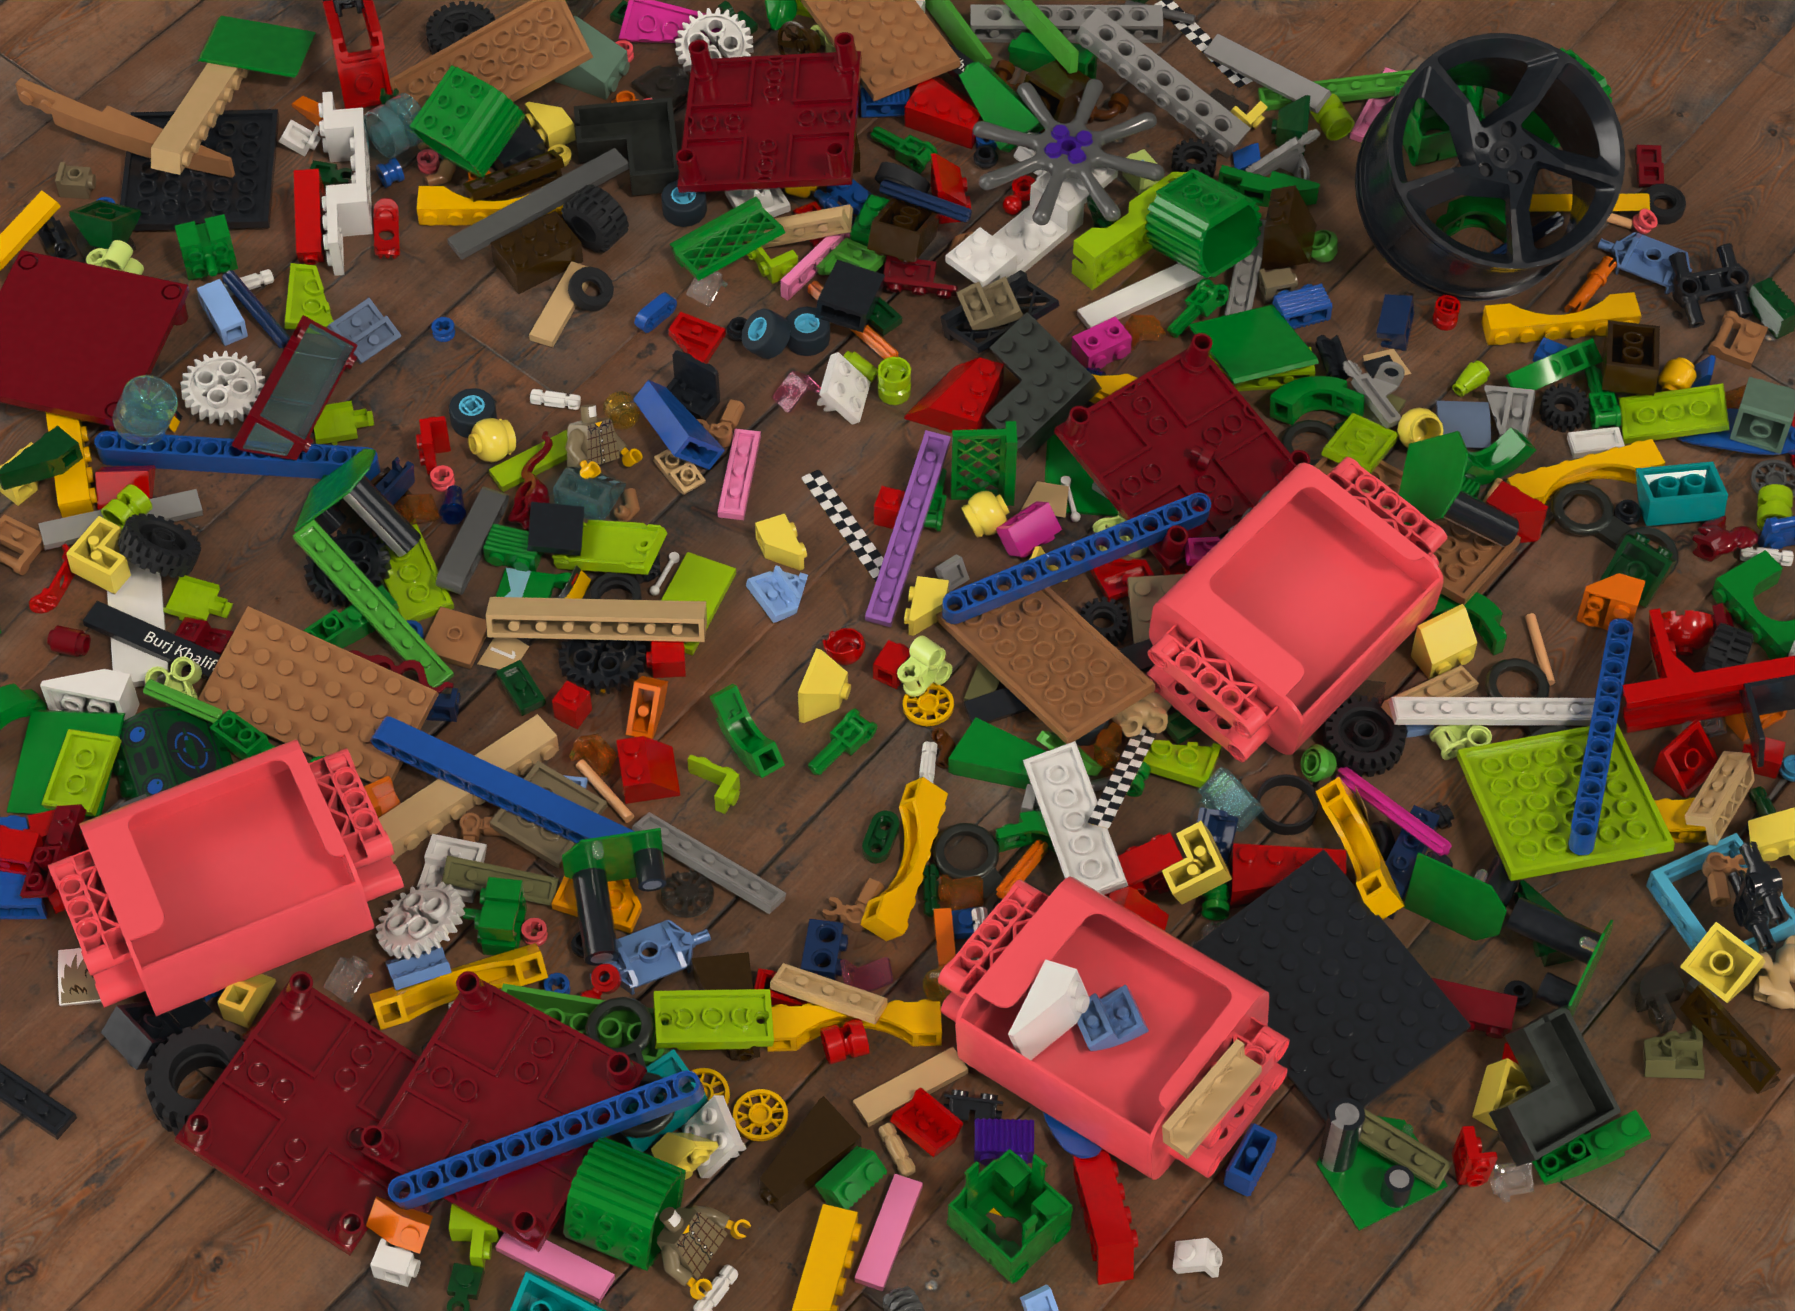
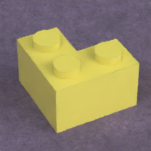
M98 516L66 553L72 573L113 594H116L131 576L127 558L119 553L118 540L121 534V527Z
M1795 807L1748 820L1750 843L1751 841L1757 843L1764 861H1775L1779 857L1790 855L1795 861Z
M1202 821L1176 833L1187 858L1167 867L1162 872L1173 896L1181 904L1232 880L1211 832Z

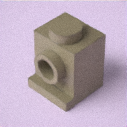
M60 162L55 179L59 197L89 199L91 190L96 187V176L92 174L91 167L66 166L65 162Z
M1290 267L1275 269L1269 272H1265V269H1259L1257 287L1264 304L1273 303L1274 295L1283 290L1294 291L1295 288H1298L1297 276L1291 272Z

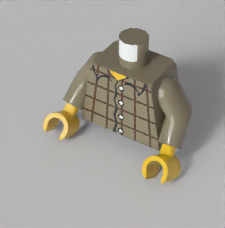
M595 404L580 406L581 421L570 423L567 429L565 449L567 451L568 467L581 468L580 476L588 479L589 477L595 478L601 473L600 464L619 459L620 454L623 455V465L631 467L642 460V453L638 449L633 448L630 451L627 449L628 445L617 435L610 418H597Z
M694 1205L690 1209L679 1207L676 1210L673 1207L664 1209L659 1219L665 1227L657 1237V1244L662 1250L664 1269L684 1287L687 1285L690 1287L692 1298L696 1300L703 1299L705 1295L700 1292L698 1287L701 1286L705 1291L709 1292L712 1290V1284L707 1279L698 1280V1278L727 1236L726 1231H724L725 1228L730 1230L733 1238L742 1239L746 1236L738 1232L737 1226L739 1224L745 1228H750V1223L744 1219L734 1222L729 1220V1215L705 1206Z

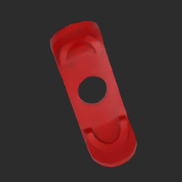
M391 198L377 200L373 209L374 255H378L380 259L383 256L386 258L392 256L393 259L400 256L399 211L397 203ZM383 231H389L394 237L390 240H384L379 234Z
M66 543L62 545L64 552L62 559L64 562L49 588H44L40 594L35 595L29 601L30 610L35 613H47L56 608L75 576L71 572L66 555L71 547H68ZM64 575V582L60 587V581L62 576Z

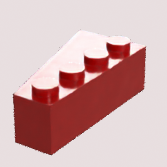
M1170 832L1165 835H1157L1150 842L1141 846L1128 848L1123 854L1118 856L1128 886L1137 889L1144 896L1146 893L1158 890L1159 894L1170 891L1162 870L1183 860V857Z
M1233 843L1230 859V875L1232 877V880H1230V909L1239 908L1242 904L1252 903L1324 848ZM1324 849L1346 875V850Z
M1104 1149L1092 1158H1078L1073 1155V1176L1080 1207L1083 1208L1086 1233H1089L1092 1260L1097 1261L1096 1277L1098 1285L1134 1279V1248L1138 1247V1237L1136 1230H1131L1129 1224H1132V1217L1129 1206H1124L1123 1204L1125 1200L1122 1182L1117 1183L1116 1180L1119 1177L1116 1160H1111L1109 1152Z

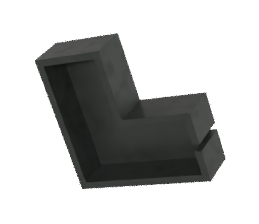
M672 98L574 106L579 163L589 162L615 148L625 159L628 158L632 196L662 193L669 183L678 180L679 170L676 160L678 149Z
M1027 312L990 347L997 359L1021 382L985 417L994 429H1005V421H1016L1017 451L1027 460L1054 434L1055 428L1067 420L1073 407L1084 406L1102 388L1095 377Z
M1567 1005L1550 1011L1505 1035L1532 1089L1489 1112V1115L1516 1167L1541 1158L1621 1112Z

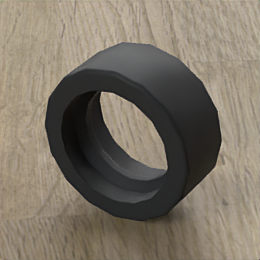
M606 573L593 583L590 591L591 599H601V596L611 589H623L632 594L631 600H642L640 584L628 573Z

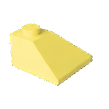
M817 648L798 691L799 722L801 723L809 722L838 710L842 700H847L851 691V684H848V672L825 652Z
M1715 922L1680 968L1728 1003L1751 982L1766 962L1760 954Z

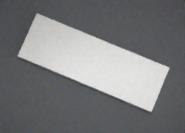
M131 558L127 559L131 576L116 594L107 591L108 605L166 631L165 613L163 612L162 576H160L159 572H156V574L150 573L148 568L143 570L139 568L140 564L134 565L130 562ZM111 638L113 671L122 670L130 674L134 687L145 686L146 673L152 667L159 666L169 671L168 662ZM165 674L158 676L156 682L165 683Z
M1076 742L1068 743L1023 760L1065 879L1069 876L1074 877L1103 895L1127 887L1128 883L1108 829L1088 823L1098 801Z

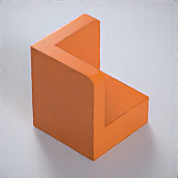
M390 776L364 786L378 818L401 804L394 791Z

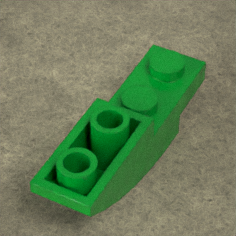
M1222 165L1218 182L1251 198L1256 202V205L1262 207L1269 206L1272 189L1294 185L1306 206L1316 204L1318 201L1319 183L1285 173L1272 171L1269 178Z
M1591 338L1505 376L1512 388L1536 391L1587 369L1592 365L1603 362V359L1594 339Z
M381 585L377 588L397 610L399 606L396 600L384 586ZM352 604L340 613L334 609L303 631L335 646L344 648L364 638L376 629Z
M228 710L209 727L212 733L240 760L275 748L274 745L269 743L265 734L231 710Z
M1634 1110L1586 1135L1584 1133L1541 1158L1532 1161V1164L1544 1185L1557 1183L1582 1175L1625 1156V1151L1650 1139L1651 1133L1637 1110Z

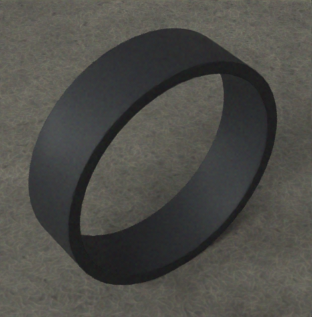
M882 162L875 175V180L879 184L884 179L924 193H928L931 187L930 183L918 173L891 162Z
M1282 774L1269 778L1260 787L1256 800V814L1260 822L1268 830L1281 835H1296L1307 830L1316 818L1318 796L1313 786L1305 779L1295 775ZM1292 786L1308 795L1314 810L1302 822L1284 824L1271 819L1264 812L1260 799L1271 788Z

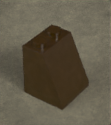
M1055 60L1027 73L1024 83L1028 82L1034 86L1054 120L1066 124L1075 118L1086 84L1091 78L1078 70L1069 74Z
M1295 185L1276 188L1271 191L1264 227L1262 269L1269 270L1310 263L1317 225Z

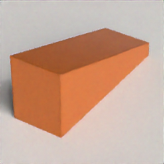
M301 96L292 103L294 109L319 126V121H322L323 118H320L318 102Z
M951 908L934 909L933 922L938 967H944L956 955Z

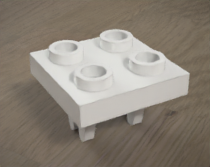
M780 188L725 191V195L733 208L756 196L760 200L762 207L772 217L791 211L790 203Z
M839 352L831 354L819 393L821 398L818 399L817 405H825L823 409L825 412L836 410L852 425L859 423L871 382Z
M714 1095L681 1127L682 1133H691L718 1143L719 1147L710 1155V1158L697 1168L701 1178H711L730 1158L738 1157V1151L746 1150V1146L742 1142L736 1128L735 1119L732 1118L722 1095Z

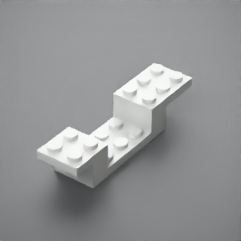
M322 92L323 103H318L320 118H323L322 121H319L320 135L325 136V138H322L323 151L329 154L330 162L351 161L352 171H356L354 175H351V184L327 185L326 196H322L323 211H327L322 216L324 231H328L323 235L324 249L329 250L326 252L328 266H333L334 276L345 275L343 237L373 234L369 139L363 107L336 110L333 93Z
M1100 166L1094 168L1092 174L1101 186L1105 188L1117 178L1118 171ZM1046 172L1031 185L1030 205L993 236L979 227L945 255V262L972 282H980L982 287L1005 276L1008 278L1020 270L1026 272L1083 224L1084 204L1087 203V197L1090 194L1079 179H1065L1048 224L1038 225L1034 223L1032 217L1051 177L1050 173Z

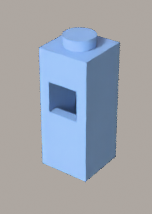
M220 279L196 288L200 304L224 346L248 337L245 321Z

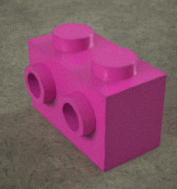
M1115 316L1072 336L1071 353L1089 372H1092L1131 353L1132 336Z
M1039 501L1026 507L996 528L1008 555L1020 556V558L1031 555L1036 546L1051 542L1055 538L1054 535L1062 530L1049 502Z

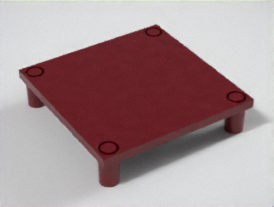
M848 32L836 35L834 39L836 52L711 58L706 41L695 40L691 42L688 48L692 64L682 149L676 154L679 170L677 185L679 193L852 185L862 65L861 51H856L853 35Z
M21 250L0 290V402L108 425L110 431L132 432L129 418L136 406V399L142 387H145L173 326L182 325L188 320L185 300L190 292L189 286L183 283Z
M1204 333L1194 335L1188 349L1089 408L1083 406L1073 407L1067 420L1057 426L1054 431L1126 521L1194 493H1204L1210 498L1211 508L1209 517L1204 524L1190 530H1186L1178 525L1169 528L1163 541L1148 546L1149 550L1166 570L1173 568L1186 559L1184 547L1188 538H1221L1228 533V529L1241 521L1242 516L1249 508H1254L1259 503L1260 498L1266 491H1271L1299 463L1310 464V456L1305 451L1295 450L1290 454L1208 356L1213 342L1210 336ZM1209 442L1217 446V450L1205 471L1196 466L1199 458L1190 453L1194 445L1204 449ZM1192 507L1197 512L1204 511L1201 507ZM1176 516L1168 517L1169 520L1174 522L1180 520ZM1145 526V527H1144L1145 530H1147V531H1155V530H1156V529H1155L1154 527H1152V526Z
M298 971L290 977L286 986L193 1114L189 1116L187 1122L175 1137L174 1142L351 1256L369 1229L366 1224L375 1198L379 1197L389 1200L388 1186L394 1178L401 1176L361 1152L365 1147L361 1141V1134L366 1127L379 1124L418 1061L419 1056L313 988L311 975L304 971Z
M466 971L460 974L456 981V987L459 990L458 996L378 1125H370L363 1130L361 1141L365 1147L361 1152L399 1175H403L638 1087L647 1069L631 1060L625 1053L616 1052L483 981L474 972ZM602 1114L598 1118L597 1124L603 1125L607 1123L610 1119V1114ZM573 1125L569 1130V1135L578 1134L581 1131L582 1125ZM553 1135L544 1136L541 1139V1145H549L553 1140ZM594 1142L453 1193L442 1199L539 1252L566 1208L572 1180L576 1176L585 1155L587 1156L588 1150L593 1147ZM525 1145L515 1147L512 1156L521 1155L524 1152ZM496 1156L487 1157L484 1167L492 1166L496 1161ZM468 1166L458 1168L455 1174L456 1177H463L467 1173ZM432 1177L428 1181L427 1188L435 1187L439 1182V1177Z

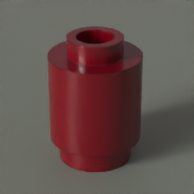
M57 625L54 630L52 629L49 632L47 643L50 645L52 652L79 657L80 655L85 656L88 653L91 637L89 634H85L83 630Z

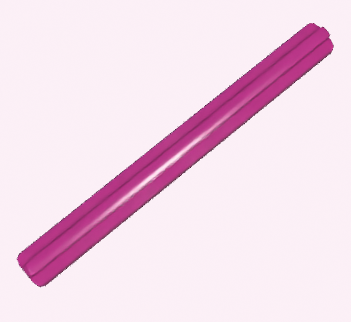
M1340 767L1337 770L1336 778L1340 777L1354 793H1356V786L1362 799L1439 856L1450 853L1449 850L1452 846L1448 840L1348 767Z

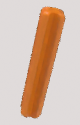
M1038 839L1031 845L996 888L998 898L1003 899L1017 880L1021 879L1024 881L1048 852L1047 842Z

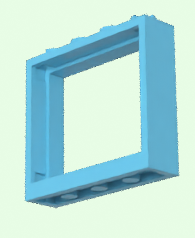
M1737 833L1720 840L1717 846L1708 845L1650 873L1646 887L1691 951L1695 949L1707 932L1672 882L1701 870L1704 861L1711 852H1719L1724 856H1730V858L1741 854L1739 848L1744 843ZM1739 864L1740 867H1742V868H1747L1746 864H1745V865H1740V864ZM1782 892L1780 899L1789 919L1782 924H1779L1778 919H1776L1778 926L1769 929L1776 943L1795 935V909L1789 906L1783 898ZM1754 937L1744 941L1754 951H1759Z

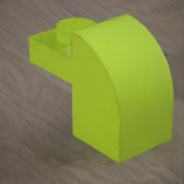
M452 1204L449 1221L451 1240L471 1242V1266L483 1267L485 1270L486 1259H491L492 1243H498L500 1240L498 1229Z

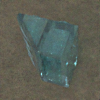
M570 467L564 469L553 487L555 504L584 507V518L605 521L626 487V483L601 473L595 478L589 477L584 479L580 476L581 468Z

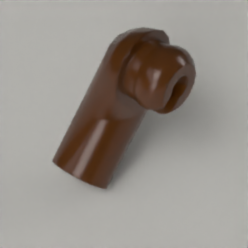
M936 728L931 733V738L937 744L939 751L935 764L940 768L946 769L949 765V757L956 748V744L947 731L943 728Z

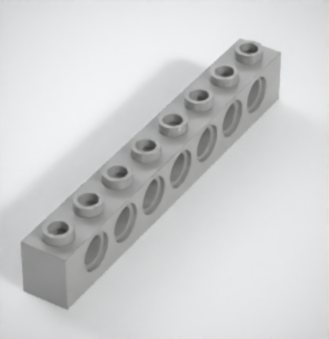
M970 4V28L981 42L1010 43L1013 39H1017L1022 32L1033 34L1006 4ZM1036 5L1072 43H1079L1074 38L1080 26L1096 8L1100 9L1140 42L1162 43V5Z
M1096 8L1080 26L1074 39L1082 47L1092 52L1101 62L1106 63L1119 76L1125 78L1141 93L1152 99L1160 108H1163L1175 117L1179 123L1189 128L1198 138L1209 142L1210 146L1213 145L1216 152L1228 159L1243 142L1251 129L1248 125L1100 9Z

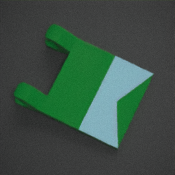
M505 568L496 597L551 598L554 586L563 590L572 574L567 572L560 574L535 571L525 572L513 568Z

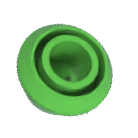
M1329 230L1316 231L1311 257L1318 262L1331 261L1338 252V238L1334 232Z
M1319 744L1310 746L1301 758V770L1304 776L1311 782H1318L1331 777L1337 767L1334 754Z

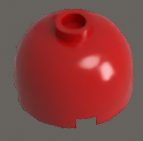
M1685 610V614L1676 615V611L1662 613L1663 618H1668L1670 626L1669 641H1674L1678 655H1693V651L1700 650L1709 643L1713 632V618H1711L1710 614L1692 610Z

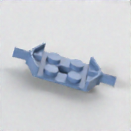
M1633 232L1620 241L1617 240L1616 243L1601 238L1598 244V249L1605 250L1613 255V261L1617 263V267L1614 269L1616 275H1618L1621 269L1666 287L1665 294L1672 292L1674 289L1672 281L1675 276L1669 261L1670 255L1684 252L1689 272H1692L1688 252L1637 232ZM1649 255H1655V256H1657L1659 259H1657V260H1652V259L1648 258L1647 256H1649Z
M666 920L617 939L619 958L610 964L616 967L621 974L622 981L620 987L633 995L635 994L634 988L686 968L687 972L690 973L693 948L701 943L711 941V937L707 929L691 935L690 932L684 931L671 920ZM650 947L658 951L652 957H646L642 954L644 949ZM603 974L601 976V982L608 980L610 978V974Z

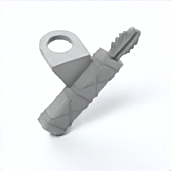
M1314 129L1302 135L1299 140L1296 137L1290 139L1279 148L1265 155L1262 159L1248 166L1245 171L1267 176L1280 167L1293 173L1294 177L1301 178V169L1303 168L1304 179L1309 180L1310 171L1302 154L1305 151L1303 146L1316 140L1320 136V132Z
M1351 360L1344 361L1343 370H1345V373H1348V376L1353 377L1351 381L1353 387L1358 393L1365 395V403H1367L1370 410L1379 419V422L1382 423V426L1387 429L1398 425L1401 416L1386 397L1398 389L1404 378V368L1396 362H1385L1380 365L1374 378H1371L1368 372L1361 374L1362 369L1358 367V364L1353 363ZM1387 368L1396 369L1399 372V374L1394 377L1388 376L1385 374L1384 370Z

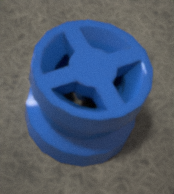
M396 158L389 159L386 164L380 163L376 165L377 175L385 188L390 187L395 181L401 182L405 180L403 170Z

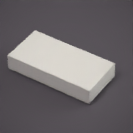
M1619 427L1568 432L1567 435L1573 459L1582 458L1588 454L1605 452L1613 447L1620 448L1625 446Z

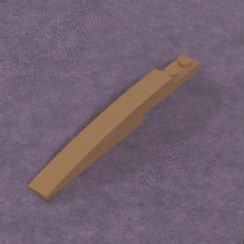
M20 78L15 84L20 101L25 105L41 109L46 114H52L55 125L134 154L151 158V147L163 130L110 106H107L101 112L23 78ZM200 145L198 153L193 154L190 165L185 167L231 178L235 175L230 157Z

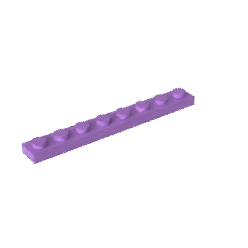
M925 430L865 614V621L887 627L892 626L951 443L950 436Z

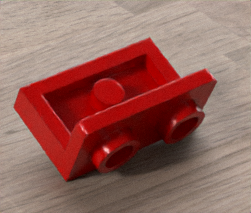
M445 416L419 419L421 434H416L417 448L419 450L421 466L426 465L428 476L437 467L436 454L451 451Z
M923 1088L917 1089L912 1100L894 1112L890 1120L933 1158L955 1143L963 1126V1122Z

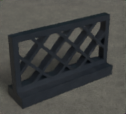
M1022 270L1007 278L1018 304H1030V306L1020 307L1023 315L1028 312L1037 320L1060 306L1058 299L1029 282L1027 273ZM1036 303H1046L1043 306H1035ZM962 305L940 317L945 338L950 341L957 339L978 354L990 348L1018 321L1015 320L1001 325L1007 326L1004 329L995 330V327L989 328V330L969 331L972 328ZM987 338L980 343L975 342V339Z

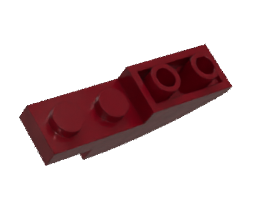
M82 804L60 805L56 807L44 846L35 848L20 893L22 898L49 897L57 890L48 865L80 853L84 840L79 835L81 830L79 824L83 822L87 811Z

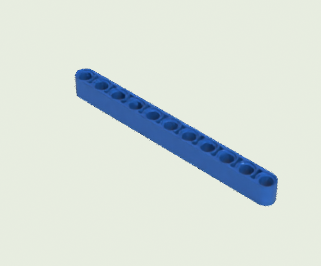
M103 431L94 439L99 460L104 465L109 466L155 465L157 469L321 479L323 475L328 476L363 449H372L369 447L311 444L307 453L302 451L297 460L241 451L231 446L235 439ZM246 440L243 447L286 455L289 453L293 443ZM377 452L375 453L370 470L365 474L370 481L381 472Z
M1204 493L1191 494L951 591L943 598L942 616L950 624L964 622L1163 541L1169 528L1172 526H1182L1186 530L1200 526L1209 517L1211 500ZM1198 506L1204 511L1197 512L1192 507ZM1176 516L1180 520L1174 522L1169 520L1168 517ZM1145 526H1152V527H1154L1156 530H1155V531H1147V530H1145L1144 527H1145ZM1125 535L1130 537L1132 540L1123 541L1120 539V537ZM1102 545L1105 546L1107 550L1099 551L1095 547ZM1079 555L1083 560L1075 561L1071 557ZM1055 565L1059 569L1056 571H1050L1049 569H1047V566ZM1024 575H1031L1034 579L1026 581L1022 577ZM999 585H1006L1010 589L1001 591L997 587ZM982 595L986 599L977 601L973 596ZM950 605H958L961 609L952 611L948 607Z
M1614 619L1610 622L1569 837V848L1577 855H1588L1593 852L1621 704L1622 685L1625 682L1634 630L1632 623L1626 619Z
M385 717L370 740L372 745L378 750L576 844L583 839L635 832L393 717Z
M681 1071L398 1176L390 1182L388 1195L402 1209L416 1208L594 1142L600 1137L604 1138L696 1104L704 1096V1086L693 1071ZM686 1083H696L694 1090L690 1093L682 1092V1088ZM667 1093V1098L664 1102L654 1103V1098L657 1094ZM631 1103L639 1104L638 1110L635 1113H625L626 1108ZM602 1114H610V1119L607 1123L603 1125L597 1124V1120ZM573 1125H582L581 1131L578 1134L569 1135V1130ZM553 1135V1140L549 1145H541V1139L544 1136ZM525 1145L524 1152L521 1155L512 1156L515 1147ZM496 1156V1161L492 1166L484 1167L487 1157ZM468 1166L467 1173L463 1177L457 1178L455 1174L458 1168ZM438 1176V1184L433 1188H427L428 1181L432 1177ZM405 1187H410V1194L406 1198L399 1199L400 1191Z

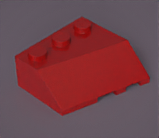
M939 76L919 83L905 105V127L972 149L976 143L973 127L975 123L983 121L972 99Z
M979 357L956 365L904 415V419L952 433V430L983 429L987 420L985 415L991 411L1003 385L1004 364Z

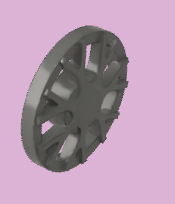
M1771 459L1762 461L1754 467L1750 481L1752 488L1757 494L1764 486L1779 484L1793 488L1792 493L1793 497H1795V468L1792 465L1781 460ZM1775 466L1784 468L1783 472L1775 470ZM1766 467L1769 471L1767 475L1761 471V468ZM1793 475L1794 480L1787 481L1786 476ZM1756 478L1764 479V482H1756Z

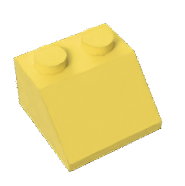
M1461 604L1417 626L1411 657L1428 679L1439 676L1460 664L1465 665L1474 658L1477 640L1466 607Z
M1508 1058L1487 1065L1472 1115L1473 1118L1498 1131L1489 1112L1532 1089L1520 1065Z

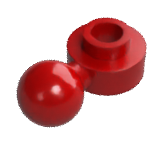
M1024 175L1014 179L1012 182L1013 195L1007 196L1002 203L1003 209L1007 214L1015 215L1019 213L1022 209V201L1030 200L1031 185L1035 182L1034 178Z
M611 964L597 966L591 975V982L594 987L591 990L584 991L580 996L602 1000V994L614 993L621 985L622 978L620 972ZM603 974H610L607 982H601Z

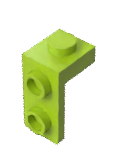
M762 247L747 254L750 260L754 259L757 263L763 277L766 276L772 284L781 281L798 264V256L794 250H790L773 259H770Z
M690 754L687 759L688 772L720 785L714 795L715 810L726 814L730 805L734 806L740 795L739 774L729 767L718 766L705 757H696Z

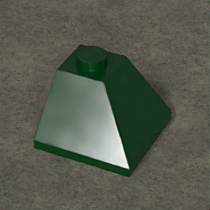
M1305 95L1282 107L1278 111V118L1272 120L1271 134H1276L1275 145L1278 148L1294 137L1299 140L1302 135L1308 132L1310 95Z
M97 200L69 211V216L90 246L109 249L114 240L128 242L141 216V210Z

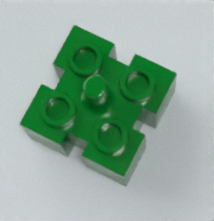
M225 214L205 218V223L195 225V221L175 225L188 280L208 276V274L216 276L219 273L238 269Z
M488 877L486 888L482 887L480 892V904L483 905L482 910L463 909L465 911V915L462 916L463 919L475 920V929H478L477 942L482 945L483 955L495 956L520 947L521 928L525 922L527 912L526 899L523 897L524 887L522 880Z

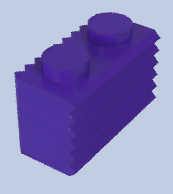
M975 1119L974 1162L977 1161L984 1166H988L993 1160L1000 1158L1007 1150L1011 1149L1026 1164L1032 1163L1034 1155V1120Z

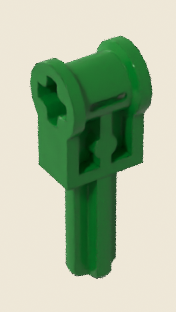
M876 126L872 130V139L895 151V159L909 166L916 173H922L925 170V166L931 161V154H938L933 144L928 141H921L910 134L905 139H902L881 127Z
M1207 278L1200 280L1196 289L1185 299L1187 308L1167 328L1168 333L1172 337L1177 338L1199 315L1208 317L1217 307L1224 305L1229 297L1228 287L1224 284H1213L1212 280Z
M1592 365L1585 370L1590 393H1588V412L1591 427L1593 430L1598 429L1600 426L1620 427L1621 410L1617 404L1614 392L1602 390L1601 371L1595 365Z
M942 468L924 527L934 528L937 532L942 530L947 495H942L947 470Z
M858 709L850 710L843 720L830 732L831 742L808 764V768L814 775H821L844 752L852 756L874 736L877 724L867 721L860 715Z

